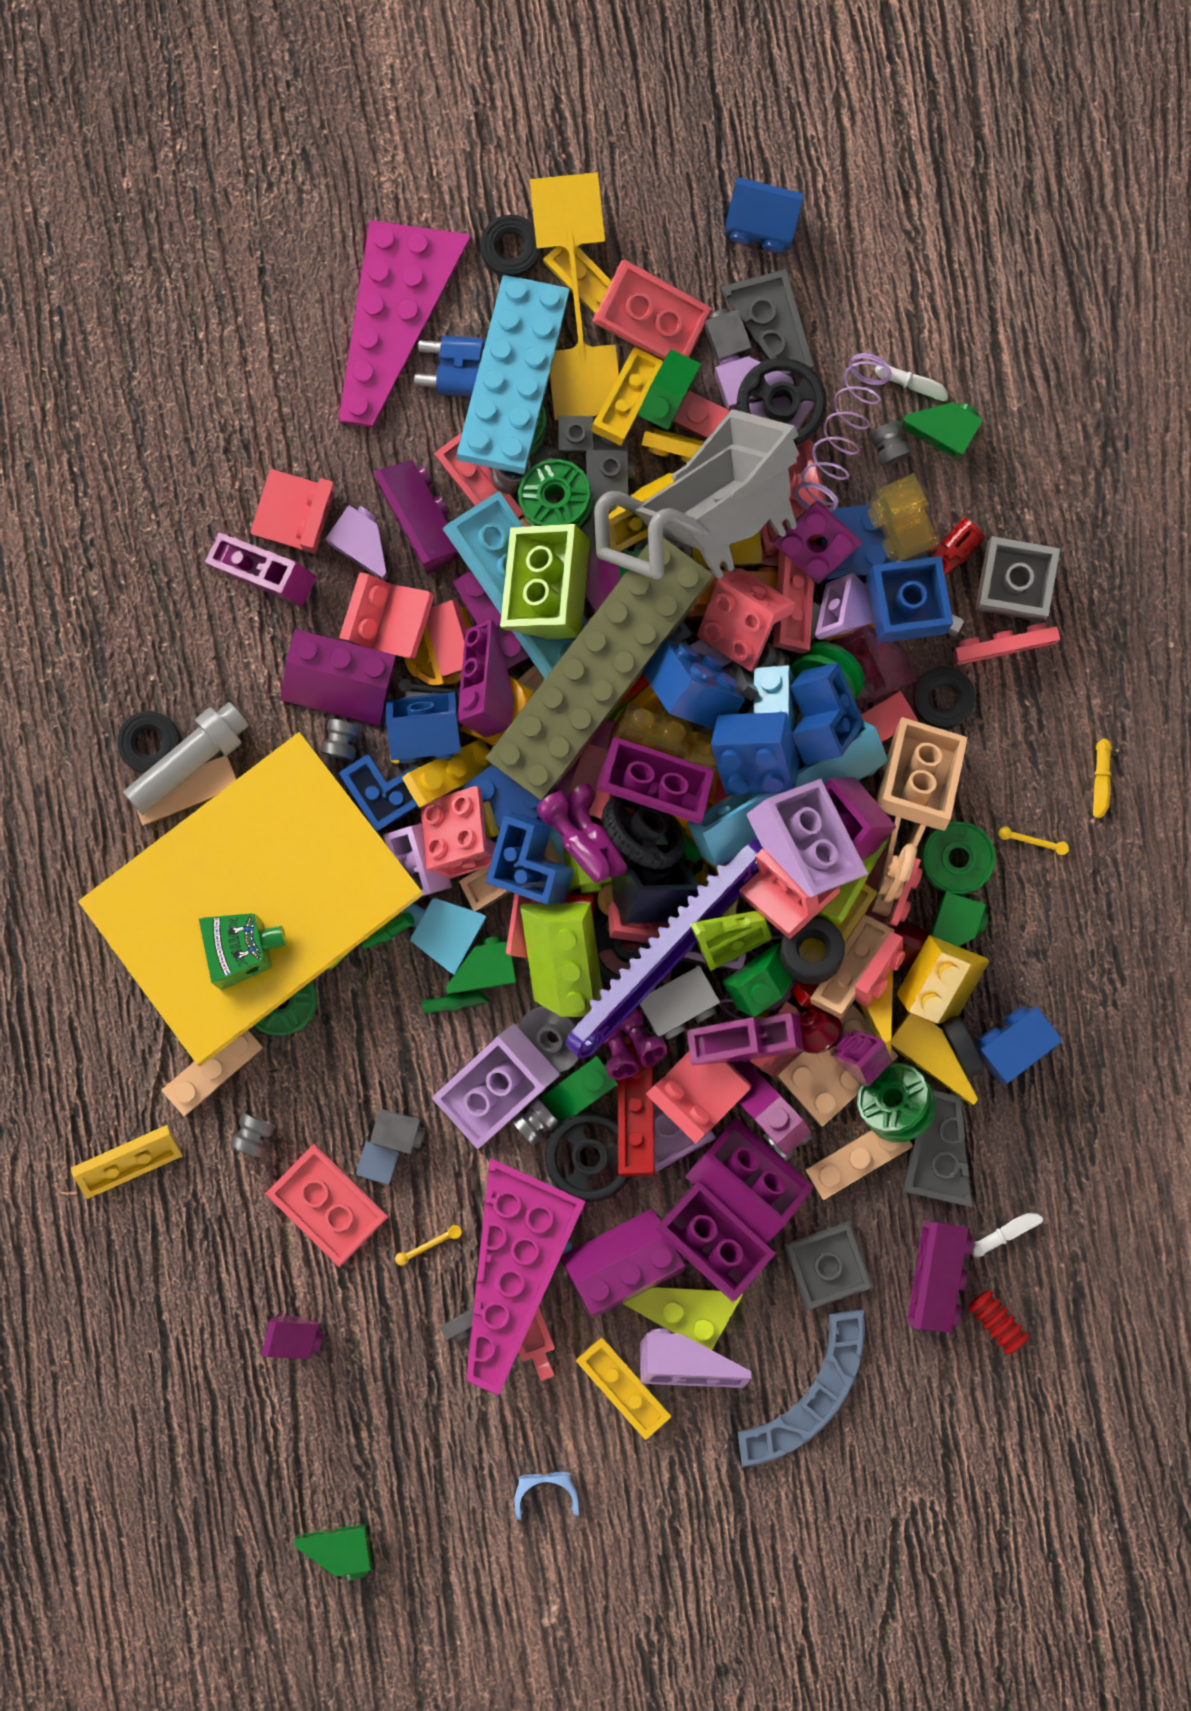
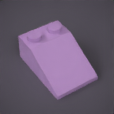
M821 779L765 799L746 814L761 846L810 898L868 874Z
M513 1023L442 1087L432 1099L470 1142L479 1149L559 1077L560 1074Z

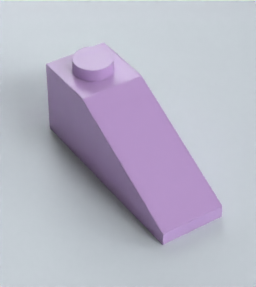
M668 1329L651 1330L650 1333L647 1332L640 1342L641 1384L744 1388L752 1378L750 1370L682 1334H671V1331Z

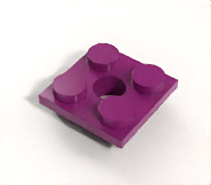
M818 500L795 520L797 524L795 529L787 527L785 529V536H778L773 540L775 546L818 584L862 545V540ZM814 534H820L827 539V543L822 546H816L810 542L809 537Z

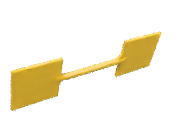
M598 172L529 179L537 249L563 247L568 251L570 257L578 342L572 349L555 351L550 371L554 419L559 420L558 416H597L619 376L616 344L592 347L584 342L574 253L581 244L605 242Z

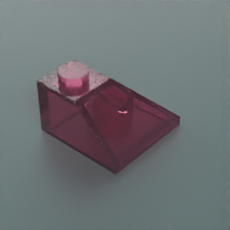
M866 625L833 643L851 653L862 667L865 681L863 690L855 700L858 709L894 694L918 681L904 650L892 641L877 643L875 629L870 625Z

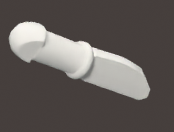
M876 366V375L882 380L883 378L885 379L888 376L887 371ZM889 366L892 372L889 381L903 385L904 388L908 386L913 391L943 402L948 400V391L942 384L932 379L912 374V372H905Z
M1027 1213L1013 1219L1001 1227V1229L997 1228L994 1233L973 1242L971 1254L974 1257L984 1256L985 1253L997 1246L1006 1244V1240H1012L1041 1224L1043 1221L1042 1216L1037 1213Z

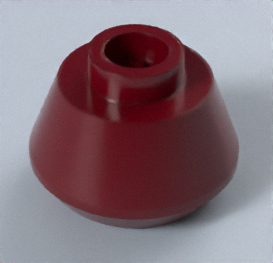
M899 922L897 926L890 928L894 929L896 934L903 937L905 957L901 965L911 966L930 934L916 925Z
M820 1008L808 1009L800 1015L799 1019L805 1052L820 1054L836 1045L842 1031V1023L838 1017Z

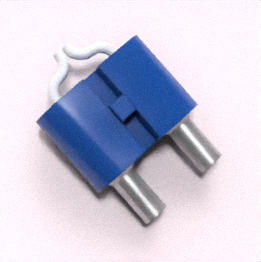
M443 335L441 342L420 340L419 352L439 354L441 361L440 366H438L437 375L415 374L414 385L436 387L437 394L471 397L486 342L485 339Z

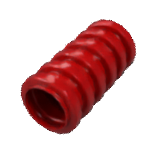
M991 1289L985 1290L969 1304L967 1310L969 1313L974 1312L976 1314V1321L981 1320L983 1322L982 1328L984 1330L989 1329V1336L991 1338L995 1337L998 1340L996 1344L999 1347L1003 1346L1005 1348L1003 1351L1005 1355H1011L1029 1340L1030 1334L1027 1331L1023 1333L1021 1330L1022 1325L1020 1323L1016 1324L1014 1322L1015 1317L1007 1314L1008 1309L1006 1306L1001 1307L999 1305L1001 1300L993 1298L994 1292Z

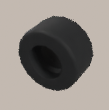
M813 917L791 939L784 935L780 950L783 968L792 979L803 984L817 985L826 982L838 972L845 954V942L841 931L832 922L822 917ZM815 938L825 945L826 955L824 959L817 963H808L800 957L799 946L805 939Z

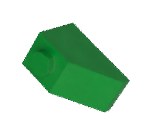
M670 349L651 383L637 415L669 430L674 425V421L702 363Z
M952 402L906 414L901 426L903 430L959 461L983 419L978 416L979 412L970 405L961 403L959 406Z
M944 892L938 905L930 935L958 947L976 938L977 932L983 934L989 914L984 913L986 904Z
M502 936L481 939L482 946L473 948L447 984V994L517 984L512 956L506 954L507 941L502 942Z
M776 943L722 981L739 1011L756 1017L783 998L793 979L783 968L780 959L781 943Z
M596 1056L541 1098L560 1123L565 1118H571V1115L575 1116L615 1087L617 1083L608 1076L605 1066Z
M366 1524L300 1534L294 1539L295 1547L335 1577L344 1575L345 1580H356L366 1577L365 1572L372 1569L373 1563Z

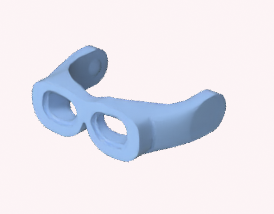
M554 1472L546 1475L528 1474L518 1477L519 1484L515 1493L516 1520H521L523 1512L520 1502L524 1493L532 1486L542 1482L555 1483L565 1488L573 1500L572 1511L574 1516L579 1515L578 1494L569 1472Z

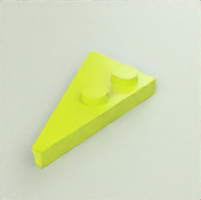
M653 1287L622 1304L671 1332L682 1334L712 1350L743 1294L735 1302H732L719 1290Z

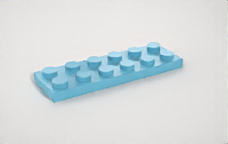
M503 274L457 451L458 461L525 475L569 299L570 288Z
M498 491L448 523L442 529L499 613L502 614L510 528L524 526L501 492ZM584 615L582 622V630L588 623ZM512 631L544 679L576 639H545Z

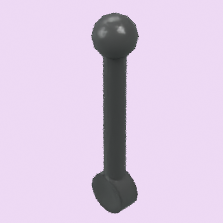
M408 678L401 679L398 684L402 692L412 689L437 693L455 692L456 696H460V687L456 689L412 683Z

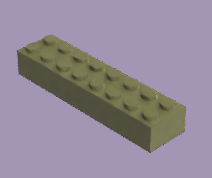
M664 537L663 577L656 580L627 570L485 757L487 761L540 801L553 793L642 676L643 671L664 641L670 639L714 581L711 572ZM649 543L637 558L649 562Z

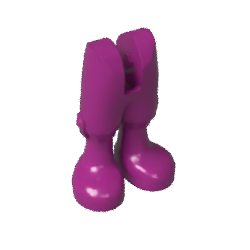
M582 784L571 791L567 797L562 792L550 794L538 805L537 814L545 824L553 827L563 837L562 843L564 848L572 855L582 870L596 883L604 881L608 877H617L626 873L627 865L619 849L612 843L605 829L593 823L588 810L596 797L590 784Z
M607 982L603 983L606 990L609 991L611 985ZM636 1008L603 1042L604 1045L610 1047L612 1057L606 1063L605 1071L614 1080L629 1078L639 1072L638 1064L623 1041L622 1032H625L631 1039L636 1049V1054L645 1068L655 1065L667 1052L664 1039L658 1036L647 1037L642 1030L644 1025L643 1014L636 1010Z

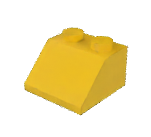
M929 935L900 986L897 996L908 1012L935 1023H943L951 1017L960 1015L990 961L983 956Z

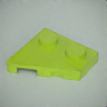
M757 910L690 924L703 959L710 971L772 940L764 916Z

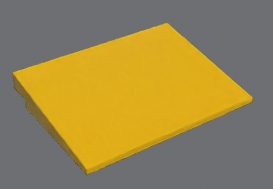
M298 732L78 902L189 1055L201 1067L419 899L424 893L305 738ZM252 913L262 920L264 929L282 925L286 934L287 945L269 950L272 963L270 969L222 990L211 983L198 919Z

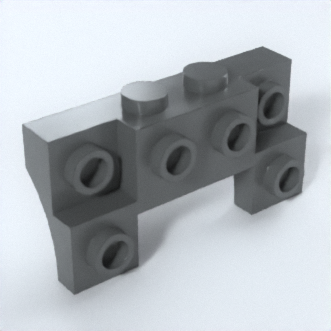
M558 416L559 453L586 454V477L593 492L594 508L590 520L581 530L591 539L589 551L596 550L594 518L596 503L603 494L609 491H620L629 496L633 495L628 494V481H635V460H628L627 436L620 446L590 431L595 420L593 416ZM612 505L609 509L608 514H610L618 506ZM628 547L620 552L628 551Z

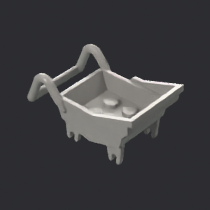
M732 409L689 462L673 473L672 480L674 482L644 502L620 491H609L603 494L597 501L594 510L597 557L603 561L658 580L664 575V537L677 548L681 547L682 552L688 556L692 554L690 546L698 548L714 577H723V572L720 569L722 561L726 570L733 571L734 564L729 544L754 536L767 521H769L779 536H785L786 534L782 526L784 520H786L788 528L795 529L797 527L789 500L791 487L788 468L797 462L795 457L799 455L793 440L798 437L795 426ZM612 505H617L637 514L647 525L649 562L610 548L608 512Z

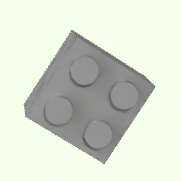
M991 536L986 544L975 610L1044 622L1049 616L1060 548Z
M698 966L649 993L639 1004V1007L654 1034L658 1037L664 1035L666 1040L686 1030L683 1025L686 1021L694 1018L699 1023L717 1013L713 1006L719 1004L720 1001L701 967Z

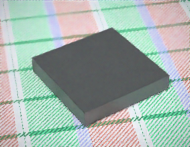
M850 1221L784 1243L807 1311L873 1288Z

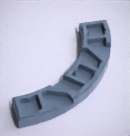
M864 1310L828 1314L829 1336L826 1354L821 1369L808 1391L793 1407L778 1418L758 1427L737 1431L742 1468L778 1459L811 1440L836 1415L854 1384L860 1365L865 1336Z

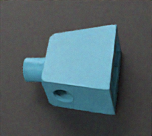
M437 898L431 900L426 910L412 903L400 915L402 916L409 912L414 917L415 924L412 926L416 929L410 941L453 975H455L464 962L487 920V917L481 913Z

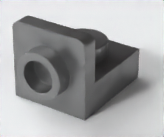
M474 1308L441 1325L440 1329L446 1340L454 1336L456 1342L471 1335Z

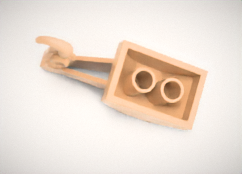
M901 717L887 754L889 762L883 766L875 798L876 803L881 809L891 815V821L896 825V828L890 834V839L885 846L876 889L878 894L872 902L871 912L886 917L889 916L894 900H899L904 882H908L917 854V846L925 827L930 826L943 831L947 828L951 820L968 737ZM903 818L915 823L907 844L898 857L893 855L900 820Z

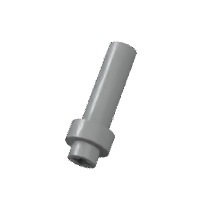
M230 702L217 712L212 707L207 708L194 719L198 728L123 791L124 795L142 815L153 808L216 753L220 751L226 757L242 744L237 736L249 724Z

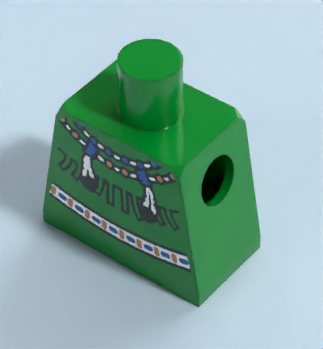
M249 913L198 919L211 983L220 990L270 969L272 963L269 950L287 945L283 926L279 925L264 929L262 920L256 914Z

